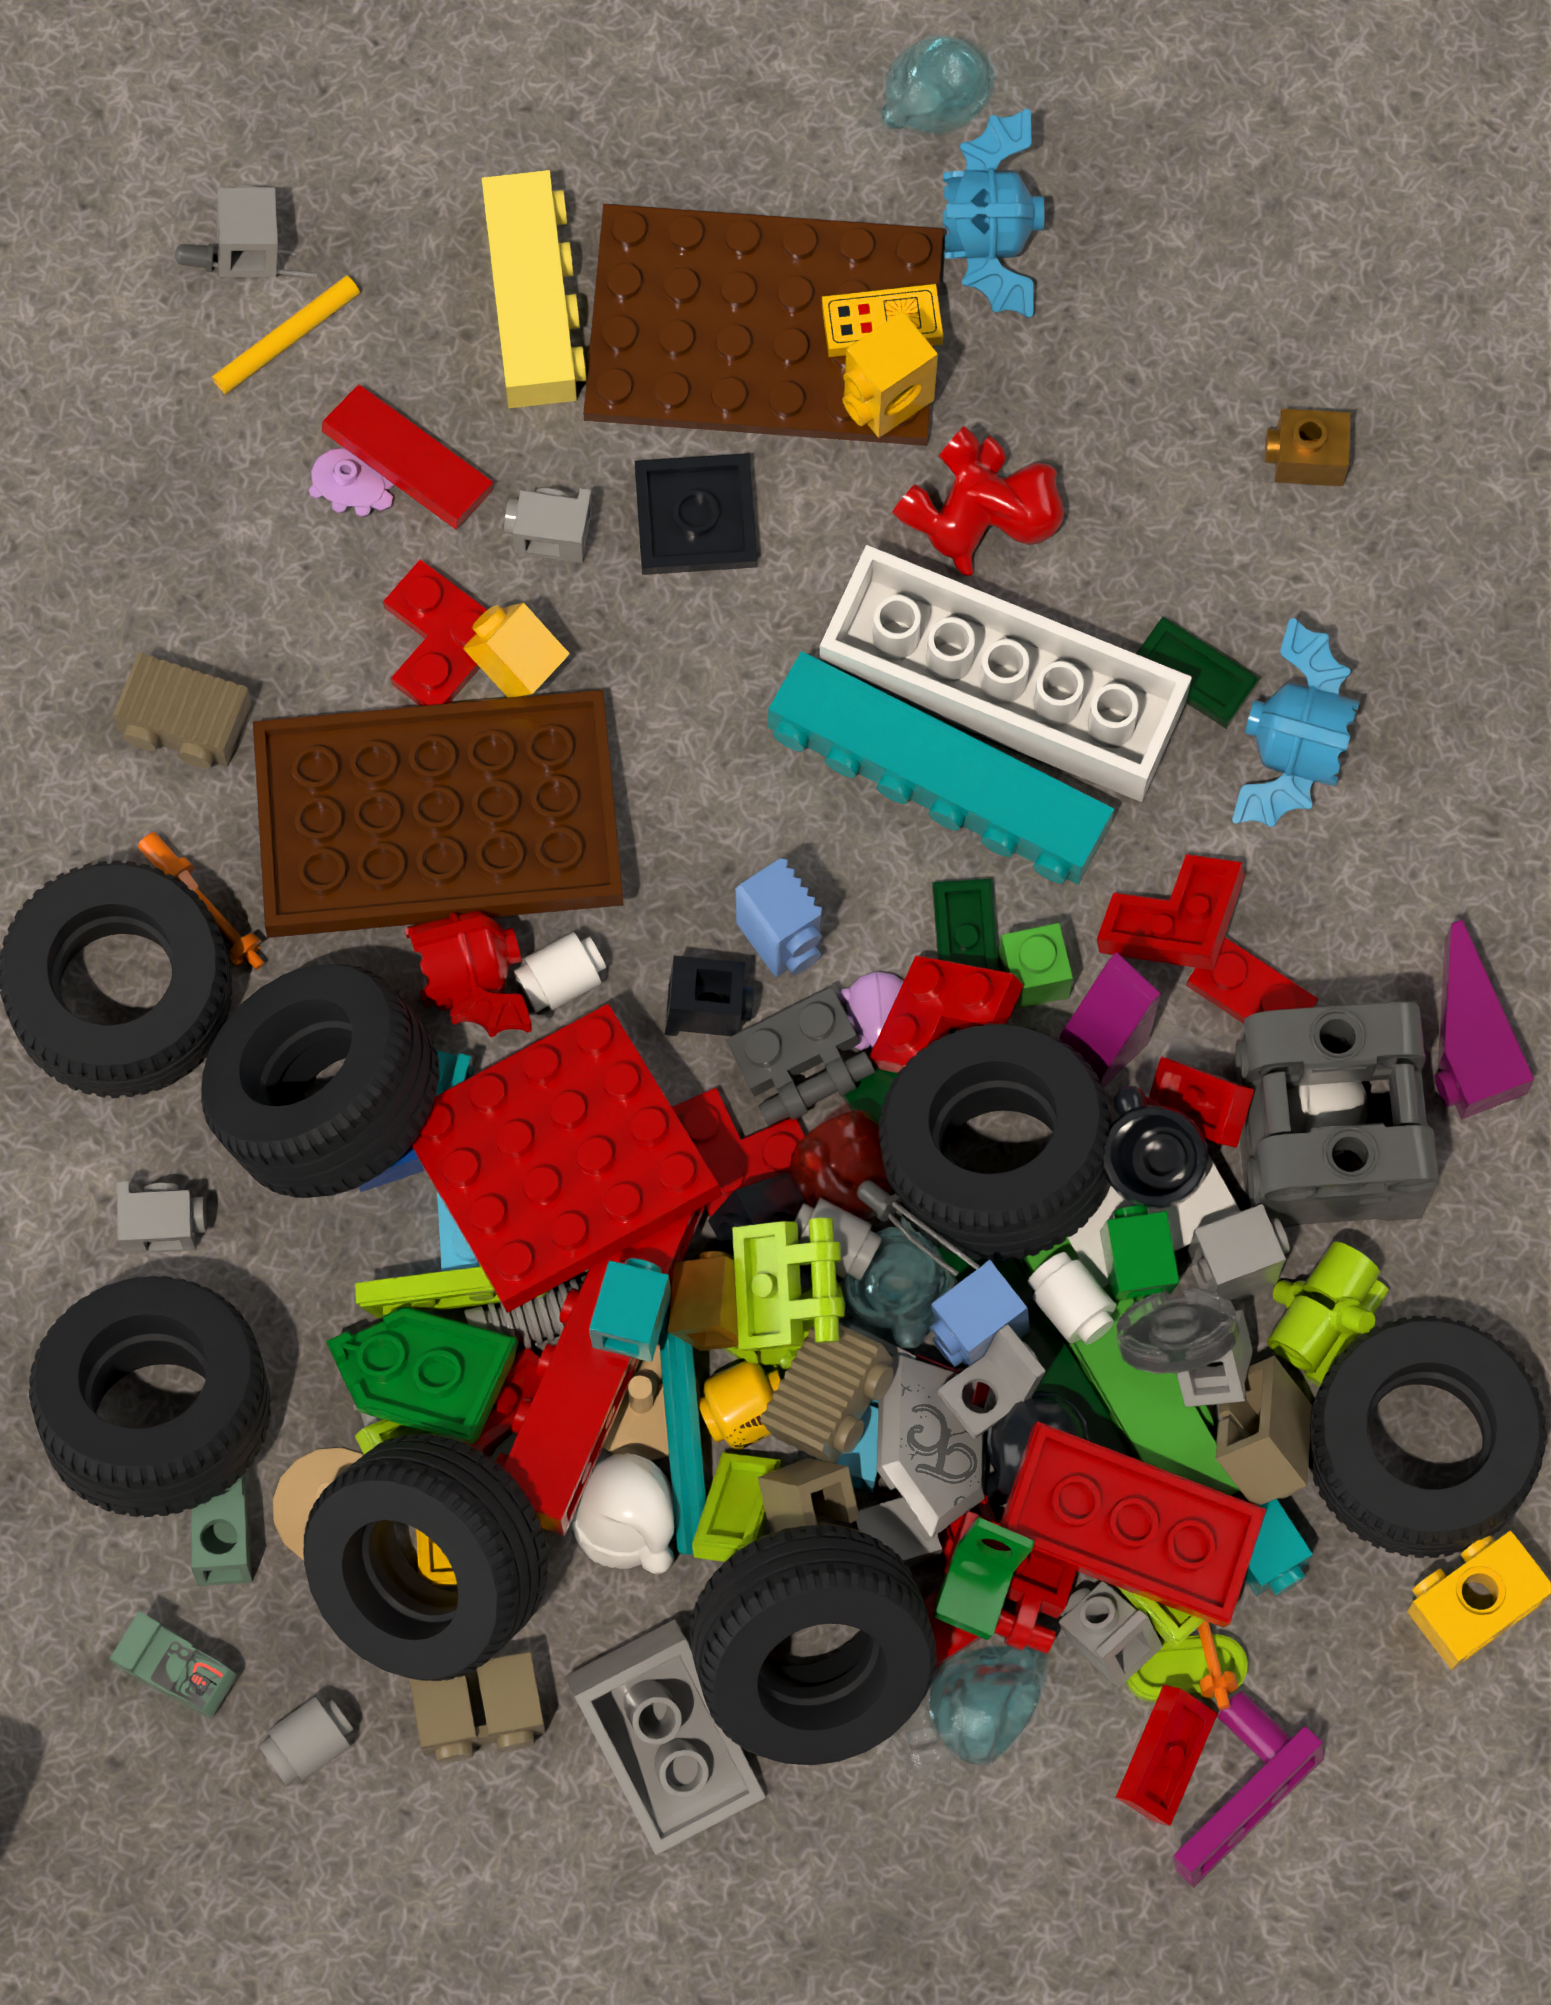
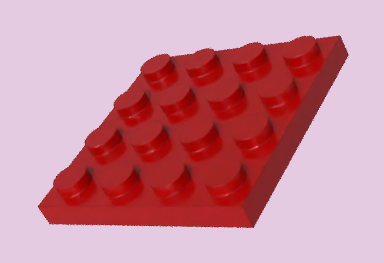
M609 1004L598 1008L435 1096L432 1112L420 1135L411 1145L507 1313L723 1196L718 1182Z

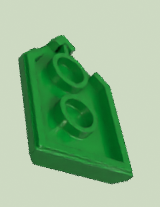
M405 1306L382 1316L383 1321L352 1335L347 1331L326 1341L328 1349L360 1413L471 1445L478 1441L514 1362L518 1344L515 1337Z

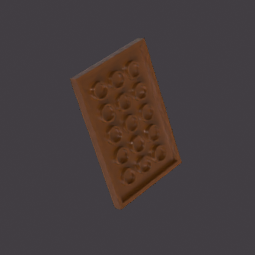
M603 204L583 412L584 421L927 446L930 404L880 438L876 436L867 423L864 426H859L849 415L842 400L845 396L843 375L845 374L846 356H828L822 312V296L936 284L938 295L943 228Z
M603 690L253 721L264 918L267 938L415 925L446 918L451 913L459 915L472 911H481L492 918L624 905Z

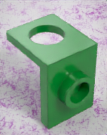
M977 1518L955 1546L933 1617L989 1640L994 1634L1012 1575L1032 1551L1034 1541L987 1520ZM981 1539L1000 1541L1011 1550L1000 1551L990 1548Z

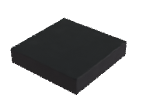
M749 453L634 461L642 575L757 568Z

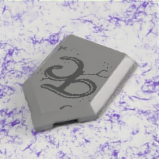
M891 1356L894 1360L890 1366L893 1368V1379L886 1394L879 1400L876 1470L890 1490L895 1487L898 1489L917 1516V1518L912 1520L925 1540L928 1541L985 1499L986 1431L977 1438H972L937 1394L938 1389L958 1375V1373L906 1356ZM977 1382L966 1385L962 1390V1400L965 1406L975 1413H987V1399L984 1408L972 1404Z

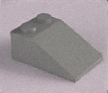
M675 1619L565 1676L655 1855L766 1798L741 1747L732 1742L731 1738H728L723 1733L722 1729L715 1724L714 1719L711 1717L700 1686L691 1648Z

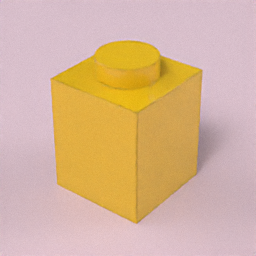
M525 603L503 608L495 605L488 609L472 626L476 634L463 647L466 653L507 698L533 694L570 654Z

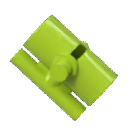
M1337 1241L1332 1242L1307 1281L1292 1283L1281 1280L1275 1285L1273 1299L1275 1302L1286 1306L1287 1311L1268 1337L1267 1344L1286 1362L1305 1371L1304 1377L1320 1387L1336 1358L1346 1350V1347L1351 1342H1356L1360 1334H1368L1375 1326L1374 1313L1389 1292V1289L1377 1280L1380 1276L1379 1268L1368 1257L1353 1247Z

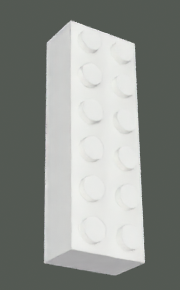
M866 545L820 644L819 660L932 717L1140 802L1143 801L1185 706L1192 679L1191 676L868 545Z

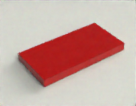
M1037 1422L1032 1426L1000 1526L1033 1540L1034 1545L1030 1554L1224 1628L1230 1625L1266 1509Z

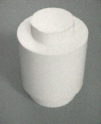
M572 932L525 957V965L514 970V974L534 1011L538 1012L547 1006L554 1010L602 984L598 972L605 969L606 965L590 936L580 941L577 935Z
M1061 1252L1043 1263L1029 1278L1028 1284L1035 1291L1032 1299L1068 1343L1072 1344L1082 1339L1086 1345H1089L1101 1338L1113 1326L1114 1320L1110 1316L1116 1308V1303L1080 1260L1072 1261L1066 1252Z

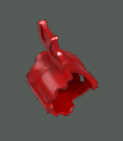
M472 911L459 915L451 913L449 917L411 925L405 929L406 938H410L414 952L422 955V960L419 964L421 972L428 977V984L424 986V990L419 991L424 1008L435 1005L439 1010L443 1011L452 1009L450 1011L452 1024L457 1025L460 1022L476 1023L486 1030L489 1037H495L497 1033L510 1029L524 1030L526 1033L532 1031L531 1018L523 996L520 994H502L510 965L521 962L520 950L513 928L502 930L497 922L483 912Z

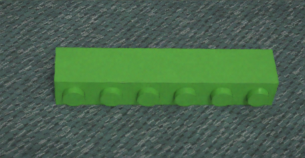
M1066 1237V1241L1062 1244L1054 1245L1053 1249L1042 1250L1040 1254L1035 1256L1030 1255L1024 1259H1017L1028 1280L1043 1263L1061 1252H1066L1072 1261L1080 1260L1068 1237ZM1109 1285L1103 1287L1111 1297ZM1144 1298L1116 1301V1308L1110 1316L1114 1320L1113 1326L1101 1338L1089 1345H1086L1082 1339L1070 1344L1059 1332L1135 1459L1239 1498L1241 1490L1216 1460L1217 1444L1208 1430L1214 1426V1422L1206 1405L1185 1407L1176 1371L1155 1372L1138 1368L1125 1359L1121 1349L1125 1336L1137 1324L1153 1317Z

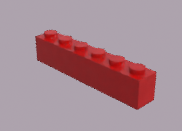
M704 1206L589 1268L581 1289L578 1290L572 1287L564 1301L559 1321L564 1323L565 1326L556 1345L548 1342L545 1346L536 1369V1377L542 1380L533 1400L524 1397L513 1420L512 1432L518 1434L509 1455L501 1452L496 1459V1462L512 1475L528 1496L541 1523V1527L565 1537L626 1394L628 1384L640 1361L637 1358L592 1347L589 1328L608 1262L610 1260L625 1264L626 1260L630 1258L651 1262L661 1268V1273L669 1275L671 1287L674 1262H681L705 1209Z

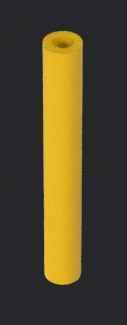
M344 276L211 376L213 382L225 395L359 295L360 291L357 285L349 276Z

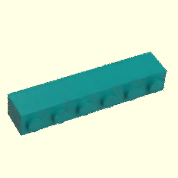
M803 651L798 655L768 708V728L774 730L773 737L782 745L798 752H802L807 747L825 756L824 761L826 765L835 772L849 778H855L858 773L878 783L876 786L877 790L896 803L907 804L910 799L930 810L928 812L929 816L939 825L954 831H958L963 826L981 835L980 840L982 844L989 850L1004 857H1011L1013 853H1016L1034 862V870L1052 882L1063 884L1068 879L1079 885L1111 827L1114 808Z

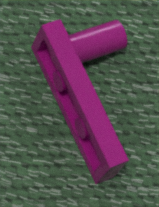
M1243 1691L1229 1700L1231 1707L1221 1710L1218 1719L1266 1765L1173 1855L1176 1871L1193 1888L1324 1760L1323 1742L1306 1726L1292 1738Z

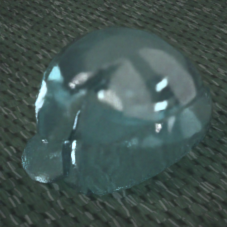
M938 34L927 36L903 50L893 61L886 77L887 102L881 109L883 124L888 129H901L907 125L916 131L932 134L947 133L961 128L978 114L986 101L990 87L989 72L981 56L970 44L954 36Z
M888 1227L876 1233L882 1236V1240L861 1280L847 1274L845 1288L848 1302L852 1310L865 1323L881 1328H891L895 1342L902 1348H916L926 1340L931 1331L930 1326L935 1323L931 1304L945 1294L948 1278L945 1269L913 1244L898 1227ZM906 1229L916 1240L942 1260L936 1247L928 1238Z
M1026 1648L1022 1651L1012 1649L1005 1656L982 1654L967 1657L948 1665L937 1675L929 1694L930 1719L944 1745L952 1753L959 1756L961 1761L975 1765L992 1764L1009 1749L1027 1726L1034 1713L1040 1694L1039 1677L1035 1673L1037 1666L1036 1656Z

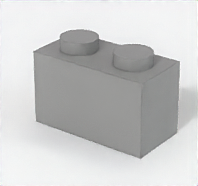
M1261 1204L1195 1229L1186 1260L1207 1310L1214 1311L1274 1288L1286 1261L1284 1254L1290 1252V1246L1279 1219L1269 1220L1265 1208Z

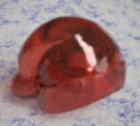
M853 1110L823 1122L811 1130L796 1145L790 1160L792 1179L804 1199L810 1205L815 1207L818 1200L822 1198L866 1222L873 1220L877 1216V1212L858 1198L857 1190L861 1183L867 1180L874 1181L892 1195L881 1153L879 1123L869 1111Z

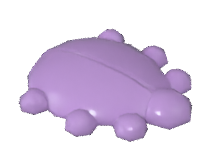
M345 448L330 449L316 459L311 470L313 485L309 488L312 498L318 499L324 496L328 501L332 502V509L336 513H343L347 507H354L356 515L362 518L369 515L370 508L381 512L391 507L393 496L387 490L392 488L394 484Z
M873 972L859 977L850 988L841 989L838 993L839 1001L846 1003L847 1017L853 1029L858 1033L857 1037L860 1044L856 1045L855 1048L861 1051L868 1049L870 1045L873 1049L903 984V980L895 974Z

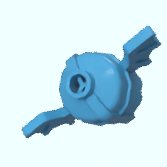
M1024 109L1014 116L1004 118L991 115L987 128L980 137L960 144V150L966 159L965 171L943 173V182L948 183L944 186V198L948 200L949 204H946V209L942 211L943 226L949 231V234L945 236V248L947 250H944V258H966L968 263V269L961 281L962 285L981 291L989 300L992 312L997 313L1010 310L1026 318H1031L1034 313L1033 281L1028 277L1007 270L1000 264L997 258H1013L1018 256L1022 252L1032 231H1044V197L1032 196L1018 172L1014 170H996V168L1008 156L1030 147L1032 139L1031 111L1029 109Z
M1291 618L1288 622L1280 654L1284 659L1299 668L1306 676L1308 686L1287 682L1265 703L1254 700L1244 733L1255 736L1262 764L1268 769L1282 772L1283 774L1272 782L1248 784L1241 787L1232 821L1235 824L1258 821L1269 827H1274L1279 818L1287 811L1297 808L1311 809V785L1313 782L1336 786L1338 777L1335 774H1338L1341 765L1338 755L1341 752H1345L1348 747L1351 735L1347 732L1346 727L1353 723L1356 713L1354 710H1358L1360 701L1340 696L1339 687L1350 675L1351 670L1339 664L1333 658L1329 649V635L1327 633H1314L1306 629L1295 618Z

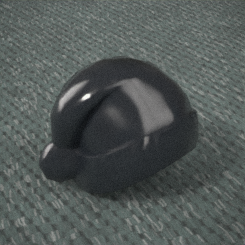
M1137 1086L1122 1087L1114 1097V1109L1120 1117L1112 1124L1109 1132L1106 1134L1107 1146L1103 1147L1105 1155L1102 1167L1105 1178L1119 1196L1143 1207L1163 1209L1183 1203L1199 1189L1205 1179L1209 1155L1204 1135L1200 1128L1183 1112L1171 1107L1162 1106L1156 1100L1145 1097V1093Z
M1038 1390L1033 1393L1031 1398L1024 1402L1015 1403L1006 1416L986 1431V1451L990 1463L995 1470L993 1474L987 1477L985 1482V1493L991 1502L999 1505H1004L1008 1502L1032 1426L1035 1423L1046 1424L1091 1442L1088 1422L1076 1404L1058 1393Z

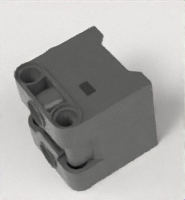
M1386 1002L1272 1010L1255 1013L1244 1019L1240 1039H1237L1235 1044L1232 1070L1234 1082L1254 1089L1247 1119L1240 1136L1247 1210L1263 1204L1269 1220L1278 1218L1283 1228L1302 1224L1373 1219L1385 1221L1422 1219L1433 1193L1440 1183L1433 1128L1427 1126L1421 1070L1426 1059L1420 1007L1418 1004L1412 1002ZM1389 1080L1394 1127H1385L1384 1123L1317 1127L1310 1128L1308 1133L1290 1134L1291 1126L1287 1089L1303 1085ZM1351 1150L1361 1158L1363 1168L1354 1172L1344 1171L1334 1163L1332 1154L1336 1151Z

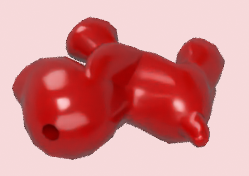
M965 426L955 434L938 456L955 475V480L942 509L938 512L931 502L928 492L914 484L892 511L893 515L900 522L928 536L929 541L937 551L953 559L954 565L963 576L974 574L972 554L988 526L999 528L1016 542L1034 545L1040 544L1052 537L1060 528L1065 514L1064 505L1056 485L1057 471L1053 466L1046 463L1033 462L1020 468L1008 477H1001L997 473L1006 460L1003 447L991 435L979 446L978 439Z

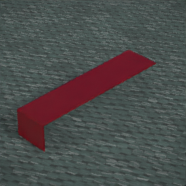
M904 1350L914 1356L935 1363L952 1371L961 1373V1371L955 1370L938 1362L932 1361L920 1355ZM977 1382L972 1404L984 1408L990 1386Z

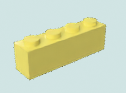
M550 170L483 177V196L508 408L577 401L575 382L586 381L583 347H571L569 329H578L580 324L576 294L565 295L563 277L573 276L570 242L558 243L556 225L567 224L564 191H552Z

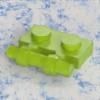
M833 1218L809 1219L810 1243L799 1244L798 1223L781 1221L732 1228L739 1350L757 1351L803 1346V1321L814 1320L815 1343L840 1342L838 1318L844 1317V1299L837 1297L835 1263L841 1262L840 1242H834ZM811 1264L813 1298L802 1299L800 1266Z

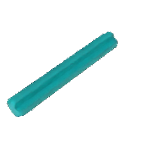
M666 1313L659 1336L677 1550L683 1555H693L692 1542L706 1503L693 1346L668 1332L669 1313Z

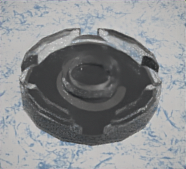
M1187 1288L1183 1289L1184 1297L1168 1299L1167 1292H1159L1134 1303L1119 1317L1116 1325L1118 1333L1116 1340L1123 1361L1137 1370L1162 1374L1182 1373L1202 1368L1224 1357L1236 1345L1240 1333L1232 1302L1213 1291Z

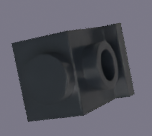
M674 955L668 984L664 1035L676 1036L677 1031L722 1036L737 1034L740 1021H751L754 986L743 985L745 963Z

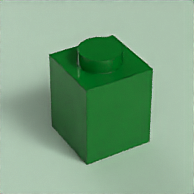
M1140 1205L1124 1207L1113 1211L1114 1219L1106 1220L1100 1229L1111 1299L1116 1302L1172 1293L1179 1284V1277L1167 1211L1150 1214L1148 1207Z

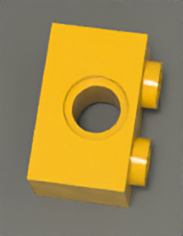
M901 311L846 349L845 374L843 375L845 381V396L842 398L843 404L849 415L859 426H864L867 423L878 438L934 401L938 353L904 311Z
M1511 1530L1498 1540H1495L1490 1535L1476 1541L1460 1554L1466 1562L1448 1576L1440 1568L1412 1589L1417 1599L1412 1602L1407 1613L1451 1670H1454L1551 1597L1550 1580ZM1471 1582L1484 1585L1491 1593L1492 1606L1484 1610L1470 1607L1463 1599L1462 1586Z

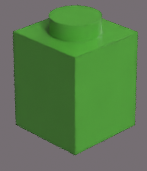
M1060 923L1001 935L998 956L1002 972L1014 974L1024 985L1013 1010L1070 997L1073 976Z

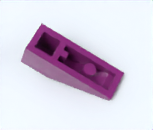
M1463 920L1452 923L1445 938L1438 1068L1440 1072L1434 1075L1435 1084L1446 1107L1455 1105L1461 1120L1527 1095L1534 1082V1077Z
M1116 952L1098 975L1060 1034L1059 1039L1062 1040V1043L1070 1045L1074 1048V1051L1082 1055L1084 1061L1091 1065L1093 1072L1097 1074L1099 1082L1104 1088L1148 1045L1161 993Z

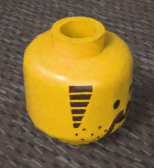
M746 1360L706 1379L704 1383L705 1396L698 1398L697 1403L716 1444L725 1440L730 1447L739 1450L772 1436L760 1419L761 1414L767 1409L768 1402L772 1400L773 1393L778 1390L779 1382L782 1380L778 1370L766 1374L759 1363H748Z

